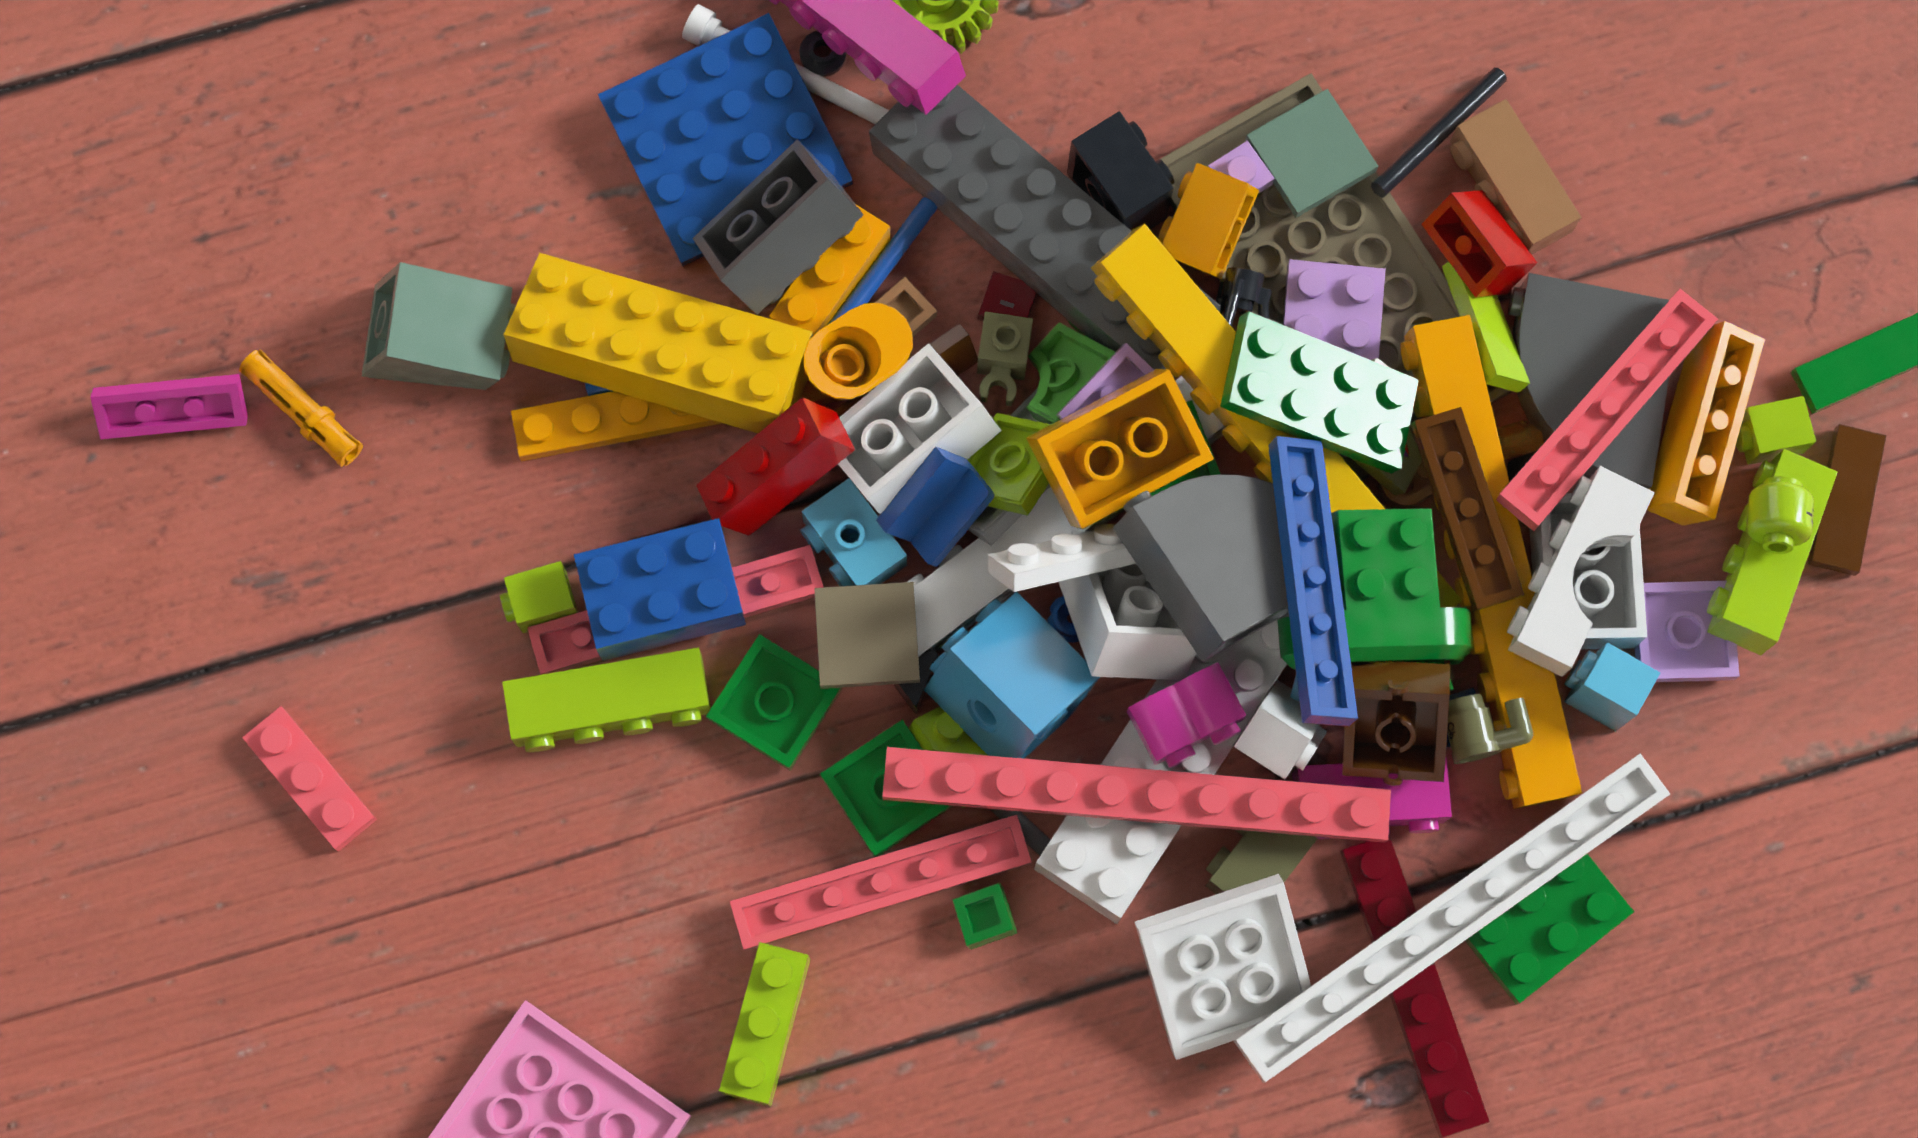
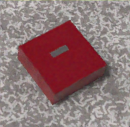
M993 271L978 313V319L984 321L985 312L1029 318L1037 293L1024 281Z

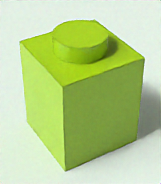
M1804 396L1746 408L1736 447L1739 452L1745 453L1748 465L1761 463L1764 460H1773L1783 449L1798 455L1803 454L1816 443Z
M561 561L504 577L508 592L500 594L502 608L507 622L516 620L522 633L528 632L527 627L578 613L568 575Z

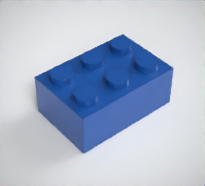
M719 518L574 554L595 647L602 661L746 625Z

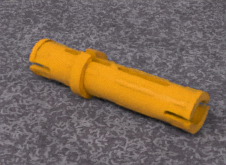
M261 349L251 352L242 361L239 372L252 381L301 428L300 434L307 441L314 440L340 467L349 465L357 458L363 448L362 443L350 435L335 420V413L329 407H321L295 381L274 364Z

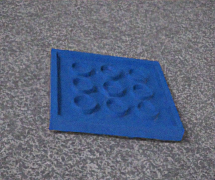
M769 13L598 94L682 266L704 256L693 240V237L797 139L836 178L843 189L853 185V179Z

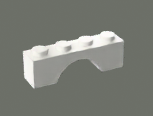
M1602 466L1595 471L1590 479L1584 476L1580 478L1569 500V503L1576 505L1569 522L1564 519L1560 520L1548 544L1556 549L1550 563L1546 565L1541 562L1529 583L1528 589L1535 592L1528 609L1519 606L1508 627L1507 633L1514 636L1508 648L1509 651L1561 677L1572 668L1593 624L1582 612L1575 599L1573 572L1576 563L1582 554L1591 549L1602 546L1624 547L1634 537L1655 492Z

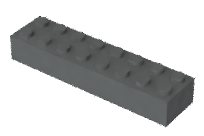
M956 85L927 115L912 104L905 107L897 102L869 130L872 152L877 158L923 197L933 201L938 210L1019 279L1024 281L1087 337L1115 352L1123 344L1127 343L1154 370L1166 369L1158 358L1161 350L1149 337L1144 340L1134 332L1126 320L1129 313L1117 299L1112 302L1101 293L1094 282L1097 275L1090 268L1125 238L1131 230L960 86ZM1202 291L1205 294V296L1210 300V302L1220 312V305L1217 302H1215L1210 296H1208L1204 291Z

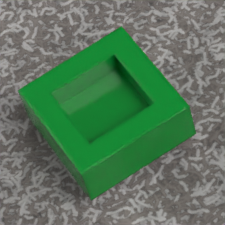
M997 883L953 899L965 943L969 949L972 950L1017 934L1006 894L1001 884Z

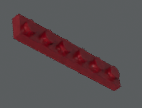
M1388 835V841L1386 842L1367 841L1343 849L1340 852L1371 943L1416 912L1390 835ZM1432 963L1389 995L1439 1138H1443L1489 1123L1490 1121L1435 963Z

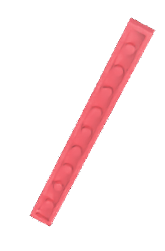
M887 747L882 798L883 800L1386 842L1388 841L1391 790Z

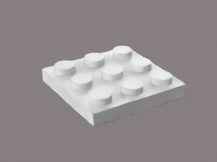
M1279 874L1135 921L1170 1048L1176 1060L1238 1039L1311 987L1285 885Z

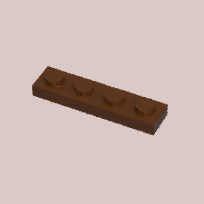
M1455 408L1415 420L1411 427L1473 612L1522 597L1525 594L1462 408Z

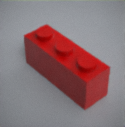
M802 397L696 484L712 520L719 518L721 526L750 536L851 454L855 448L837 412Z

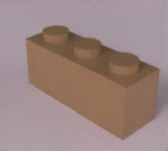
M1507 99L1457 125L1450 140L1452 144L1450 151L1454 161L1462 170L1467 169L1476 182L1475 191L1483 190L1531 254L1573 232L1582 217Z

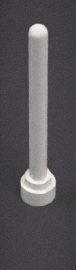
M698 4L691 12L685 24L682 38L700 46L730 30L722 27V21L716 18L715 12ZM794 63L808 91L874 124L889 111Z

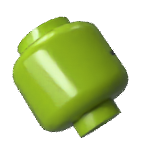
M1784 476L1767 478L1750 493L1746 523L1748 535L1752 540L1762 544L1763 549L1776 554L1791 552L1794 546L1805 543L1811 536L1813 530L1814 497L1797 479Z

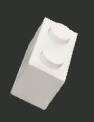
M1277 680L1234 747L1285 780L1293 766L1303 771L1327 731L1321 728L1320 724L1302 723L1300 701L1290 698L1292 689Z

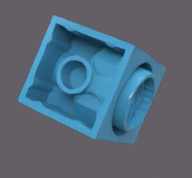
M1015 592L1004 603H1001L998 599L989 603L976 617L975 620L978 623L969 632L962 627L948 639L942 647L945 652L929 668L934 675L924 691L988 756L1025 759L1073 715L1100 677L1091 676L1087 662L1018 592Z

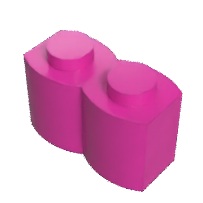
M1219 662L1128 707L1127 714L1154 765L1166 761L1169 768L1195 756L1196 753L1193 746L1208 738H1211L1213 744L1217 745L1241 732L1237 724L1247 716Z

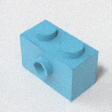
M850 478L802 511L803 522L806 526L800 531L816 553L824 549L834 565L829 568V571L839 586L882 584L907 566V554L892 535L884 532L876 521L878 515Z
M1607 642L1596 653L1589 650L1582 660L1579 659L1564 683V685L1571 688L1564 702L1616 732L1638 715L1660 672Z

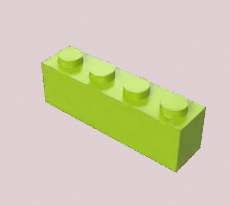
M1783 449L1772 461L1764 460L1754 477L1752 486L1756 488L1767 478L1777 476L1791 477L1800 481L1803 487L1809 490L1814 497L1813 530L1808 541L1794 546L1793 550L1789 553L1776 554L1763 549L1762 544L1752 540L1747 533V504L1737 525V528L1743 531L1739 544L1732 545L1722 566V571L1728 573L1725 580L1727 581L1724 588L1717 587L1707 607V613L1712 615L1707 630L1708 633L1731 641L1758 655H1763L1778 642L1835 482L1837 471L1786 449Z
M699 647L502 682L511 740L517 747L525 746L526 752L550 750L555 747L554 741L574 738L576 744L592 743L604 739L603 732L623 729L624 735L643 734L653 730L652 724L671 720L674 727L689 726L700 723L702 721L701 715L707 714L711 709L703 658Z

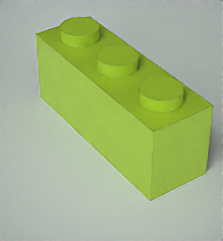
M759 942L719 1092L722 1094L772 1106L810 964L809 955Z

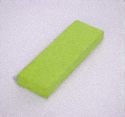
M1448 261L1442 266L1459 316L1470 315L1486 384L1519 393L1530 382L1497 295L1475 298Z

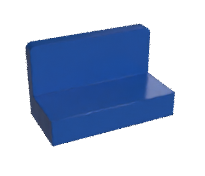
M935 447L876 521L885 533L910 541L927 564L937 567L993 500L995 494L966 458Z

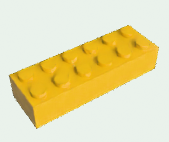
M539 252L503 335L513 362L759 433L802 397L809 379L804 370L803 355L808 341L813 337V331Z

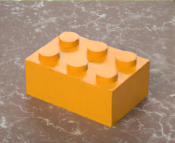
M1155 369L1026 437L1070 526L1084 529L1123 508L1127 502L1144 491L1151 493L1214 459L1170 369Z

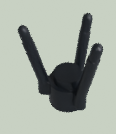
M1228 267L1226 269L1224 282L1219 284L1215 302L1220 305L1221 315L1225 308L1223 317L1231 326L1236 312H1252L1254 305H1258V315L1269 319L1268 306L1272 290L1262 288L1264 274L1242 268Z

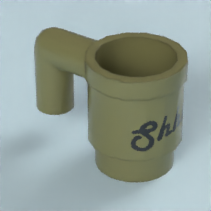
M1481 694L1468 695L1449 701L1447 735L1454 764L1485 759L1499 754L1502 750L1530 742L1533 738V729L1524 698H1517L1504 703L1511 727L1496 732L1490 710L1485 707Z

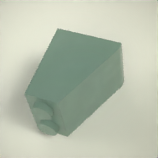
M402 262L398 263L374 287L361 376L471 389H488L497 383L500 378L505 377L509 366L510 352L504 349L505 338L503 334L516 307L515 304L511 303L513 287Z

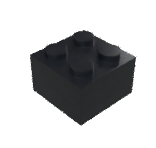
M1118 111L1071 141L1067 174L1077 186L1131 231L1143 224L1152 229L1167 219L1174 190L1172 185L1175 181L1167 165L1161 159L1155 161L1145 148L1148 145L1147 139L1137 123L1134 121L1128 123L1121 112Z

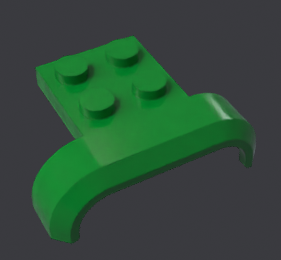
M1432 508L1337 510L1331 513L1351 663L1449 660L1450 665L1461 663L1474 648L1471 612L1465 608L1440 607ZM1288 616L1277 620L1280 658L1292 669H1296L1290 619Z

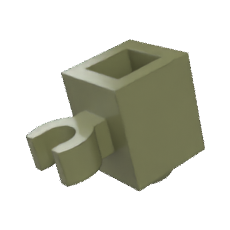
M985 312L977 364V374L986 375L980 384L979 396L981 402L987 403L989 390L993 386H1002L1007 391L1006 406L1013 405L1016 398V383L1014 379H1025L1033 318Z

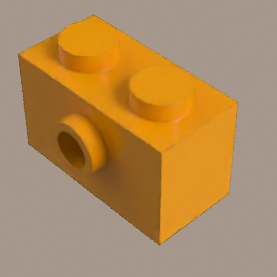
M1196 163L1193 172L1188 171L1180 183L1178 189V198L1181 199L1174 217L1169 216L1165 220L1158 240L1176 261L1222 279L1259 190L1244 181Z

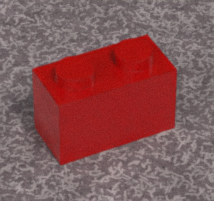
M1483 190L1450 193L1421 224L1475 298L1507 294L1538 263Z

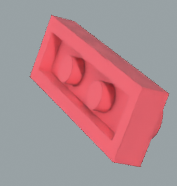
M282 706L242 737L336 851L339 852L377 820Z

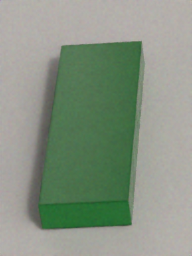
M1918 313L1794 368L1790 373L1802 396H1804L1812 415L1917 368Z

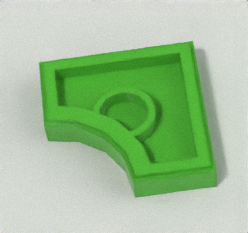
M1059 322L1028 355L1040 376L1037 393L1027 406L1032 417L1039 422L1053 424L1061 420L1056 414L1110 359L1115 351Z

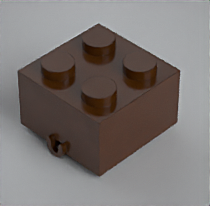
M1400 661L1351 663L1358 719L1350 726H1345L1342 776L1383 778V782L1391 786L1400 785L1403 780L1444 782L1450 694V664ZM1397 774L1398 778L1391 779L1388 775Z

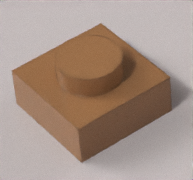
M906 277L875 302L895 308L903 315L911 328L912 337L937 317V310Z

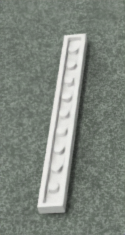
M1641 754L1637 755L1240 1036L1234 1043L1263 1083L1267 1082L1669 796V791Z

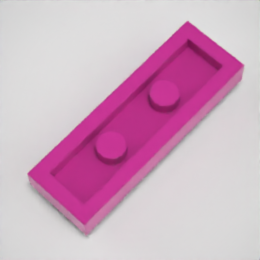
M239 374L93 388L90 396L100 439L246 426L248 419Z

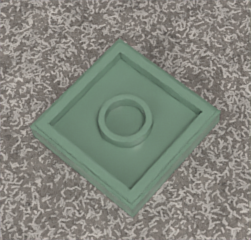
M1328 89L1247 134L1245 141L1250 143L1275 178L1273 184L1295 218L1372 175L1379 167Z

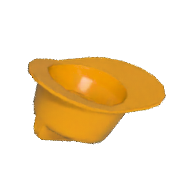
M865 303L849 310L820 329L808 341L803 355L804 370L809 381L821 393L834 399H853L864 395L897 373L908 361L913 348L911 328L906 318L895 308L882 303Z

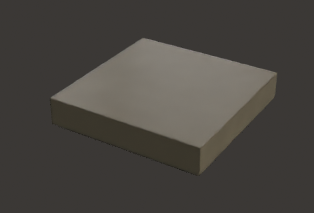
M914 582L814 588L820 689L920 683Z

